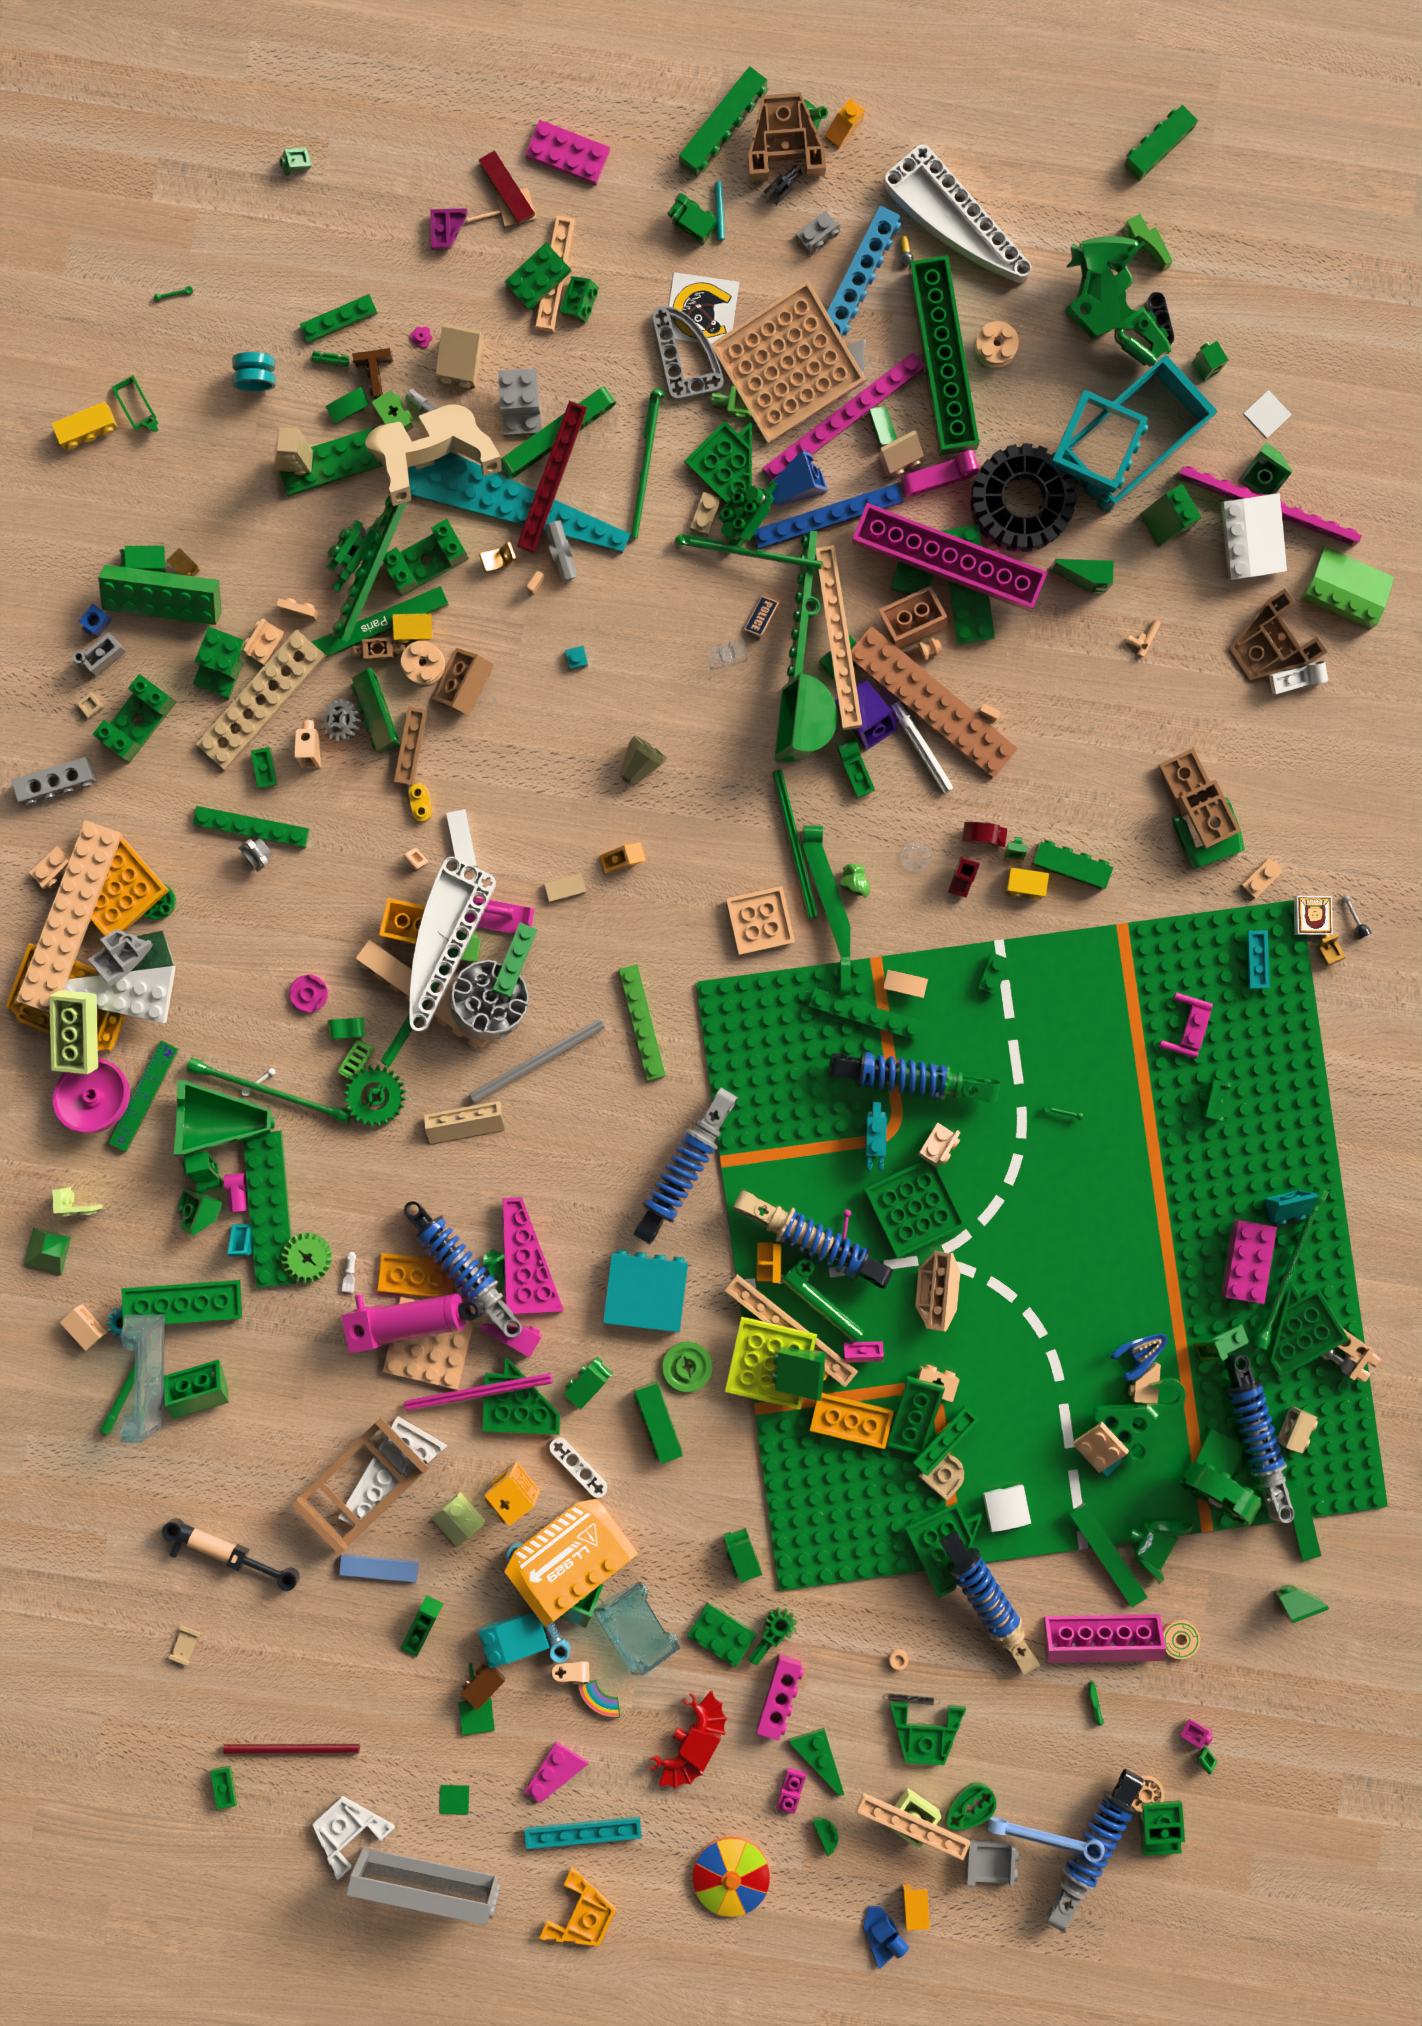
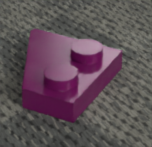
M467 208L430 209L432 250L452 249L468 215Z

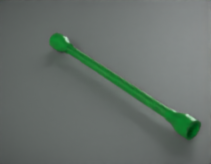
M191 1057L187 1065V1072L219 1077V1079L221 1078L228 1082H233L261 1093L270 1094V1096L291 1101V1103L312 1108V1110L314 1109L324 1114L326 1113L327 1116L345 1125H348L351 1116H349L351 1110L331 1106L327 1108V1106L313 1103V1101H306L304 1098L292 1096V1094L283 1093V1091L262 1086V1084L241 1079V1077L239 1078L232 1074L220 1072V1070L213 1069L202 1060Z
M1318 1187L1313 1188L1312 1192L1317 1193L1314 1208L1311 1214H1307L1305 1225L1302 1227V1232H1300L1301 1234L1295 1246L1296 1248H1294L1293 1255H1291L1292 1257L1286 1268L1287 1271L1283 1275L1284 1278L1281 1280L1277 1296L1274 1298L1275 1301L1272 1303L1268 1319L1265 1321L1266 1324L1256 1334L1252 1343L1262 1349H1268L1272 1330L1271 1325H1273L1272 1323L1278 1312L1277 1309H1279L1280 1302L1283 1300L1287 1284L1290 1282L1289 1279L1292 1277L1296 1261H1298V1256H1300L1299 1254H1301L1300 1252L1305 1243V1238H1307V1233H1309L1308 1231H1310L1309 1229L1312 1226L1314 1215L1319 1211L1320 1206L1326 1201L1328 1191Z

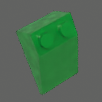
M1055 559L1050 566V571L1086 591H1092V594L1100 595L1104 594L1113 584L1114 561Z

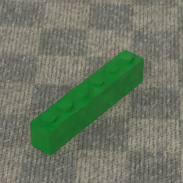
M749 66L679 154V163L695 176H698L700 172H705L711 158L717 157L724 142L727 143L731 139L734 129L742 125L745 115L747 113L750 114L756 106V101L759 98L762 99V96L767 93V79Z

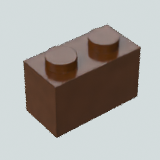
M482 1663L475 1671V1677L472 1680L468 1678L461 1686L463 1688L461 1695L477 1710L505 1682V1677L495 1667L489 1668L488 1663L486 1665Z

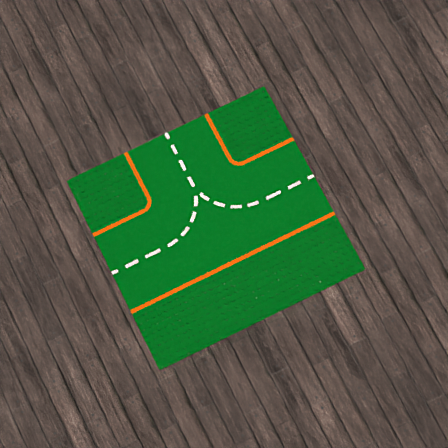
M1294 900L850 960V996L842 997L925 1022L919 1041L809 1007L814 988L841 996L840 962L697 982L712 1102L720 1088L738 1097L734 1107L718 1130L721 1133L720 1136H717L736 1275L738 1274L810 1333L817 1334V1338L844 1359V1343L852 1342L781 1281L780 1283L757 1281V1243L777 1242V1234L767 1231L766 1226L739 1214L733 1210V1206L740 1192L747 1191L775 1208L778 1206L782 1207V1210L785 1212H789L794 1208L797 1214L805 1216L804 1222L812 1219L814 1227L817 1224L823 1225V1232L826 1229H831L832 1237L836 1233L841 1234L842 1237L845 1218L843 1212L850 1210L851 1215L848 1217L846 1238L850 1239L851 1245L858 1243L860 1250L861 1248L871 1249L870 1258L894 1270L886 1288L877 1287L860 1276L853 1282L843 1273L844 1269L847 1268L846 1266H843L840 1272H836L835 1268L838 1262L834 1261L833 1265L829 1268L826 1266L829 1258L825 1257L819 1263L817 1261L818 1255L816 1254L812 1257L814 1271L806 1281L864 1331L856 1342L882 1341L884 1361L849 1363L858 1372L848 1385L844 1387L831 1375H828L823 1382L822 1393L894 1410L893 1422L907 1376L917 1378L920 1366L931 1365L937 1368L936 1371L944 1373V1370L956 1373L955 1376L958 1377L959 1383L953 1402L941 1400L927 1445L963 1406H966L979 1419L974 1427L948 1453L961 1462L964 1469V1481L953 1496L946 1501L918 1476L920 1470L912 1463L918 1455L887 1446L883 1449L810 1431L816 1400L803 1397L801 1409L799 1410L753 1399L780 1590L925 1571L905 1526L955 1502L958 1503L965 1519L979 1512L982 1515L971 1548L979 1550L981 1559L985 1563L1092 1548L1069 1514L1070 1511L1084 1502L1113 1545L1133 1542L1127 1539L1128 1531L1131 1528L1140 1531L1144 1523L1151 1524V1522L1156 1520L1193 1523L1192 1531L1189 1534L1249 1526L1248 1522L1244 1525L1209 1507L1208 1503L1201 1498H1195L1180 1485L1189 1466L1195 1461L1209 1428L1241 1443L1242 1438L1246 1436V1434L1239 1433V1428L1243 1424L1236 1423V1418L1243 1416V1413H1233V1408L1240 1406V1403L1231 1404L1230 1399L1232 1397H1229L1225 1390L1231 1386L1225 1367V1359L1222 1361H1200L1194 1346V1342L1208 1340L1236 1325L1243 1326L1249 1343L1227 1353V1356L1231 1354L1246 1356L1250 1361L1254 1379L1262 1380L1263 1392L1266 1397L1264 1404L1269 1408L1267 1414L1271 1416L1272 1421L1270 1424L1275 1428L1273 1434L1278 1437L1290 1406L1317 1417V1427L1311 1432L1309 1446L1306 1450L1304 1449L1303 1453L1290 1450L1280 1443H1276L1280 1446L1281 1451L1279 1454H1282L1287 1465L1282 1470V1474L1286 1479V1487L1304 1484L1312 1517L1387 1507L1388 1502L1370 1376L1365 1383L1357 1379L1353 1380L1343 1373L1339 1366L1331 1359L1324 1360L1318 1357L1281 1378L1271 1362L1291 1284H1294L1301 1297L1319 1289L1343 1329L1365 1344L1307 935H1295ZM1268 930L1270 988L1248 989L1247 931ZM991 953L1010 959L997 995L978 989ZM891 970L928 979L924 998L883 989L887 971ZM1175 992L1213 1004L1196 1059L1159 1048L1161 1040L1180 1045L1192 1006L1173 1000ZM862 1051H866L874 1055V1060H876L878 1055H883L886 1062L887 1058L892 1056L895 1059V1064L899 1058H903L905 1065L909 1060H913L915 1065L922 1061L926 1067L930 1063H933L935 1066L950 1065V1072L957 1073L959 1071L962 1072V1075L995 1079L1001 1082L997 1102L992 1103L960 1096L958 1099L953 1098V1096H946L944 1101H940L937 1097L930 1098V1092L926 1091L923 1097L919 1096V1090H915L914 1095H910L908 1088H905L904 1093H899V1087L896 1086L894 1091L890 1092L888 1090L889 1082H885L884 1089L879 1090V1081L875 1080L873 1088L868 1087V1081L867 1086L856 1087V1079L834 1077L828 1074L830 1056L832 1053H839L860 1058ZM1210 1079L1232 1083L1224 1113V1121L1202 1117ZM872 1102H881V1112H885V1117H887L886 1156H884L883 1171L878 1169L879 1156H872V1169L867 1171L865 1127L866 1116H868V1112H872ZM1046 1105H1050L1052 1108L1068 1111L1076 1114L1082 1113L1084 1115V1118L1082 1120H1078L1076 1117L1064 1114H1059L1055 1112L1047 1113L1044 1111V1107ZM718 1111L716 1114L714 1113V1118L716 1120H719L720 1118L718 1116ZM937 1123L953 1133L958 1130L960 1132L958 1136L959 1143L954 1149H950V1158L945 1164L941 1163L939 1167L967 1226L897 1258L864 1188L924 1160L918 1156V1153ZM1314 1187H1318L1328 1191L1326 1201L1320 1206L1319 1211L1314 1215L1312 1226L1309 1229L1310 1231H1308L1309 1233H1307V1238H1305V1243L1300 1252L1301 1254H1299L1300 1256H1298L1299 1259L1296 1261L1292 1277L1289 1279L1290 1282L1287 1284L1283 1300H1281V1305L1277 1309L1278 1312L1272 1323L1273 1325H1271L1272 1330L1268 1349H1262L1252 1343L1256 1334L1266 1324L1265 1321L1268 1319L1272 1303L1275 1301L1274 1298L1277 1296L1281 1280H1283V1275L1287 1271L1286 1268L1292 1257L1291 1255H1293V1250L1296 1248L1298 1237L1306 1218L1300 1220L1290 1218L1287 1219V1223L1276 1225L1275 1222L1268 1220L1263 1198L1297 1190L1312 1192ZM763 1209L760 1210V1214H759V1215H761V1216L764 1215V1210H763ZM1233 1219L1277 1227L1264 1304L1227 1298L1221 1295ZM791 1241L789 1243H781L780 1280L801 1257L808 1256L809 1250L806 1249L804 1253H800V1245L797 1244L795 1248H791ZM934 1251L953 1253L960 1270L957 1311L946 1331L927 1329L915 1306L919 1267ZM802 1263V1269H810L809 1263ZM740 1303L742 1317L762 1321ZM1155 1334H1165L1168 1342L1153 1362L1161 1365L1160 1380L1174 1378L1183 1385L1186 1392L1185 1402L1176 1410L1158 1414L1150 1462L1146 1468L1139 1467L1127 1455L1107 1477L1102 1471L1099 1473L1075 1448L1073 1443L1080 1436L1099 1424L1093 1413L1095 1407L1144 1404L1131 1400V1396L1128 1395L1129 1385H1132V1380L1123 1379L1126 1372H1130L1135 1368V1360L1127 1350L1118 1356L1117 1359H1111L1110 1355L1121 1345ZM1336 1347L1334 1351L1342 1357L1346 1353L1339 1347ZM1368 1363L1363 1368L1367 1372H1369ZM938 1378L936 1381L933 1380V1383H935V1384H941V1383H942V1382L939 1380V1378ZM1174 1386L1159 1387L1158 1403L1174 1402L1179 1396V1390ZM1135 1419L1133 1422L1140 1426L1143 1420ZM1136 1446V1447L1132 1450V1452H1133V1453H1138V1452H1140V1451H1141V1447H1140V1446ZM1244 1449L1231 1479L1241 1487L1246 1486L1254 1491L1255 1495L1261 1498L1260 1502L1262 1505L1250 1526L1276 1523L1278 1521L1272 1520L1269 1516L1262 1488L1258 1485V1476L1250 1474V1465L1247 1459L1252 1454H1246ZM1023 1485L1031 1524L990 1532L983 1493Z

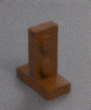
M385 348L352 353L355 366H366L367 376L371 377L372 384H369L370 395L374 396L375 399L382 396L383 390L379 363L394 361L391 349Z

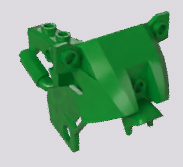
M1105 236L1081 241L1079 247L1072 244L1070 248L1072 259L1066 267L1080 266L1082 277L1077 299L1066 307V313L1091 339L1114 330V340L1121 346V350L1143 366L1151 367L1155 365L1160 355L1163 353L1167 355L1172 351L1167 340L1169 335L1163 327L1159 329L1155 323L1157 321L1155 315L1151 311L1147 313L1144 306L1137 311L1132 310L1126 302L1127 294L1125 291L1133 283V277L1126 265L1132 260L1138 250L1145 245V242L1142 241L1138 244L1137 240L1130 238ZM1111 269L1119 273L1115 276ZM1080 307L1085 308L1086 315L1080 312ZM1133 330L1151 343L1150 350L1133 337L1129 338L1125 335V331Z

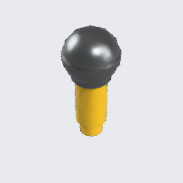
M902 236V256L900 260L902 264L909 265L910 261L914 260V256L910 252L907 236Z

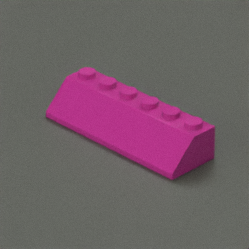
M1160 1614L1044 1616L1047 1663L1163 1661L1166 1646Z

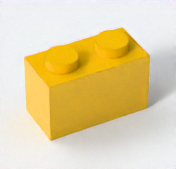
M393 614L394 640H398V643H408L409 639L429 642V639H432V615Z
M1010 868L1008 869L1005 892H1010V896L1021 897V894L1029 895L1028 899L1040 900V897L1046 896L1049 873Z

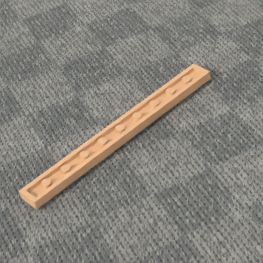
M835 546L816 548L817 561L823 562L822 569H819L843 730L860 728L863 726Z

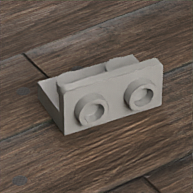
M824 211L798 231L796 237L809 254L814 250L817 252L824 246L827 240H833L838 236L840 223L838 221L835 222L829 213Z

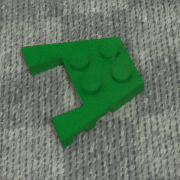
M890 1702L905 1762L911 1764L945 1765L954 1743L953 1740L961 1725L962 1717L965 1715L966 1707L948 1705L947 1725L907 1723L908 1703Z

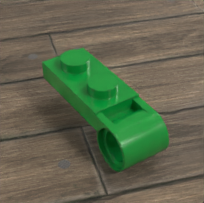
M855 738L836 745L856 797L860 798L874 792L875 788Z

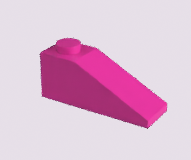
M483 1323L480 1327L484 1332L529 1358L543 1336L540 1334V1330L532 1325L530 1327L522 1325V1332L517 1337L506 1336L500 1327L493 1323ZM509 1325V1333L515 1334L518 1331V1326Z

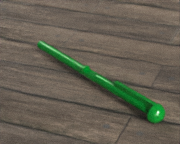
M658 388L653 389L650 393L643 436V438H646L642 472L639 473L640 481L630 536L633 539H638L660 399L664 398V392Z
M678 534L675 537V545L678 548H682L685 545L822 569L823 565L822 561L770 553L760 549L754 552L742 547L724 545L725 541L686 534Z

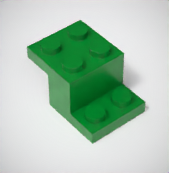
M208 626L194 661L199 665V669L193 685L230 699L244 664L239 660L246 641Z
M1181 1800L1142 1803L1143 1814L1139 1815L1142 1855L1182 1853L1181 1842H1185Z

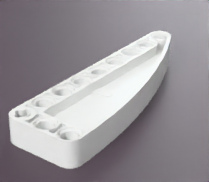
M927 145L917 146L886 173L884 181L886 192L916 222L941 242L974 263L1009 280L1023 283L1028 279L1031 272L1029 261ZM910 167L912 171L907 172L903 168ZM937 169L939 173L934 174L930 170ZM895 179L898 183L891 184L888 180ZM949 183L951 187L945 188L942 184ZM960 197L963 199V202H957L955 198ZM972 211L976 214V216L971 217L967 214V212ZM980 226H986L989 230L982 231ZM998 240L1001 245H994L992 241ZM1010 254L1013 256V259L1008 260L1005 255ZM1017 269H1024L1026 273L1020 274Z
M454 857L445 859L429 895L417 937L410 985V1026L417 1032H423L428 1028L496 888V881L492 875ZM454 862L458 866L457 869L452 872L448 871L447 865ZM467 871L475 873V877L472 880L465 879L464 875ZM488 879L491 880L492 886L484 888V883L482 882H487ZM477 896L484 898V903L480 906L473 903L474 898ZM471 913L476 916L473 923L465 921L467 914ZM459 931L467 933L465 940L457 939L456 936ZM452 948H456L459 951L458 956L455 958L448 956V951ZM446 965L450 967V973L444 976L440 974V968ZM434 983H440L442 989L438 993H433L431 986ZM426 1000L433 1002L431 1010L426 1011L423 1009V1003ZM417 1018H423L425 1023L423 1027L416 1028L414 1021Z

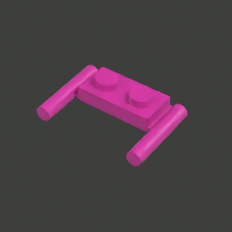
M1175 992L1173 1000L1192 1006L1180 1045L1161 1040L1159 1048L1196 1059L1213 1004Z

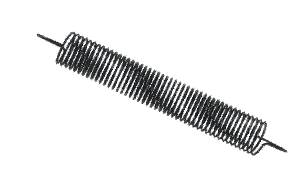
M905 1694L889 1696V1700L899 1702L918 1698V1696ZM934 1697L921 1698L918 1700L919 1702L906 1703L933 1705Z

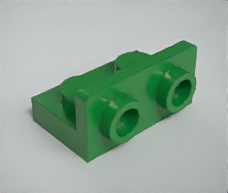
M571 276L559 312L565 316L577 317L582 322L587 323L592 313L595 299L598 296L599 287L591 279Z

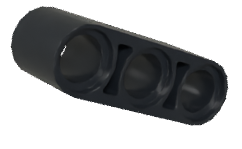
M1153 292L1148 297L1144 306L1147 313L1151 311L1156 319L1163 321V325L1157 323L1156 325L1159 329L1163 327L1169 335L1167 340L1171 346L1174 341V332L1166 300L1162 293ZM1151 301L1158 302L1159 306H1153Z

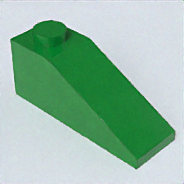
M426 1595L400 1649L416 1657L418 1656L444 1603Z

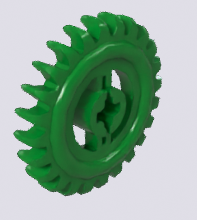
M379 1064L375 1070L372 1065H369L368 1071L361 1067L362 1073L360 1074L355 1071L356 1078L349 1077L352 1083L345 1084L349 1088V1090L343 1091V1094L348 1095L347 1098L343 1099V1102L349 1103L345 1109H352L349 1116L356 1114V1122L362 1118L363 1126L367 1121H369L370 1127H373L374 1122L380 1127L381 1121L388 1125L387 1118L395 1121L393 1114L400 1115L397 1108H404V1105L400 1103V1101L406 1100L405 1097L401 1096V1094L406 1093V1090L400 1089L404 1083H397L400 1076L393 1077L394 1070L387 1073V1066L382 1071ZM371 1082H379L377 1087H371L366 1091V1101L362 1104L361 1091L363 1087ZM386 1087L388 1091V1100L386 1104L382 1108L376 1110L370 1109L372 1105L378 1106L383 1103L385 1099L383 1090ZM378 1093L379 1099H373L371 1094Z

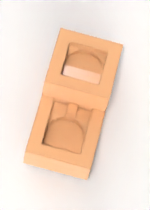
M888 970L883 989L924 998L928 979Z

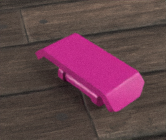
M475 897L473 903L480 906L484 903V899ZM490 900L477 927L515 934L519 923L532 926L534 908ZM471 913L465 916L467 923H473L476 919V916Z

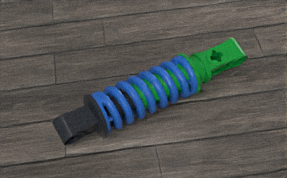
M862 1051L860 1058L832 1053L828 1067V1074L831 1076L856 1079V1087L867 1086L868 1081V1087L873 1088L875 1080L879 1081V1090H883L885 1082H889L888 1090L890 1092L894 1091L896 1086L899 1087V1093H904L905 1088H908L910 1095H914L915 1090H919V1096L923 1097L926 1091L930 1092V1098L937 1097L940 1101H944L946 1096H953L956 1099L960 1096L994 1103L997 1102L1001 1082L995 1079L962 1075V1072L959 1071L957 1073L950 1072V1065L935 1066L933 1063H930L926 1067L924 1062L920 1061L915 1065L913 1060H909L905 1065L903 1058H899L895 1064V1059L892 1056L888 1057L885 1062L883 1055H878L876 1060H874V1055L866 1051Z

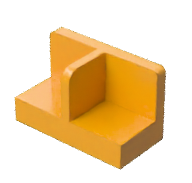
M758 1242L757 1281L780 1283L781 1243Z
M903 1884L906 1930L930 1929L927 1889L912 1890L910 1884Z

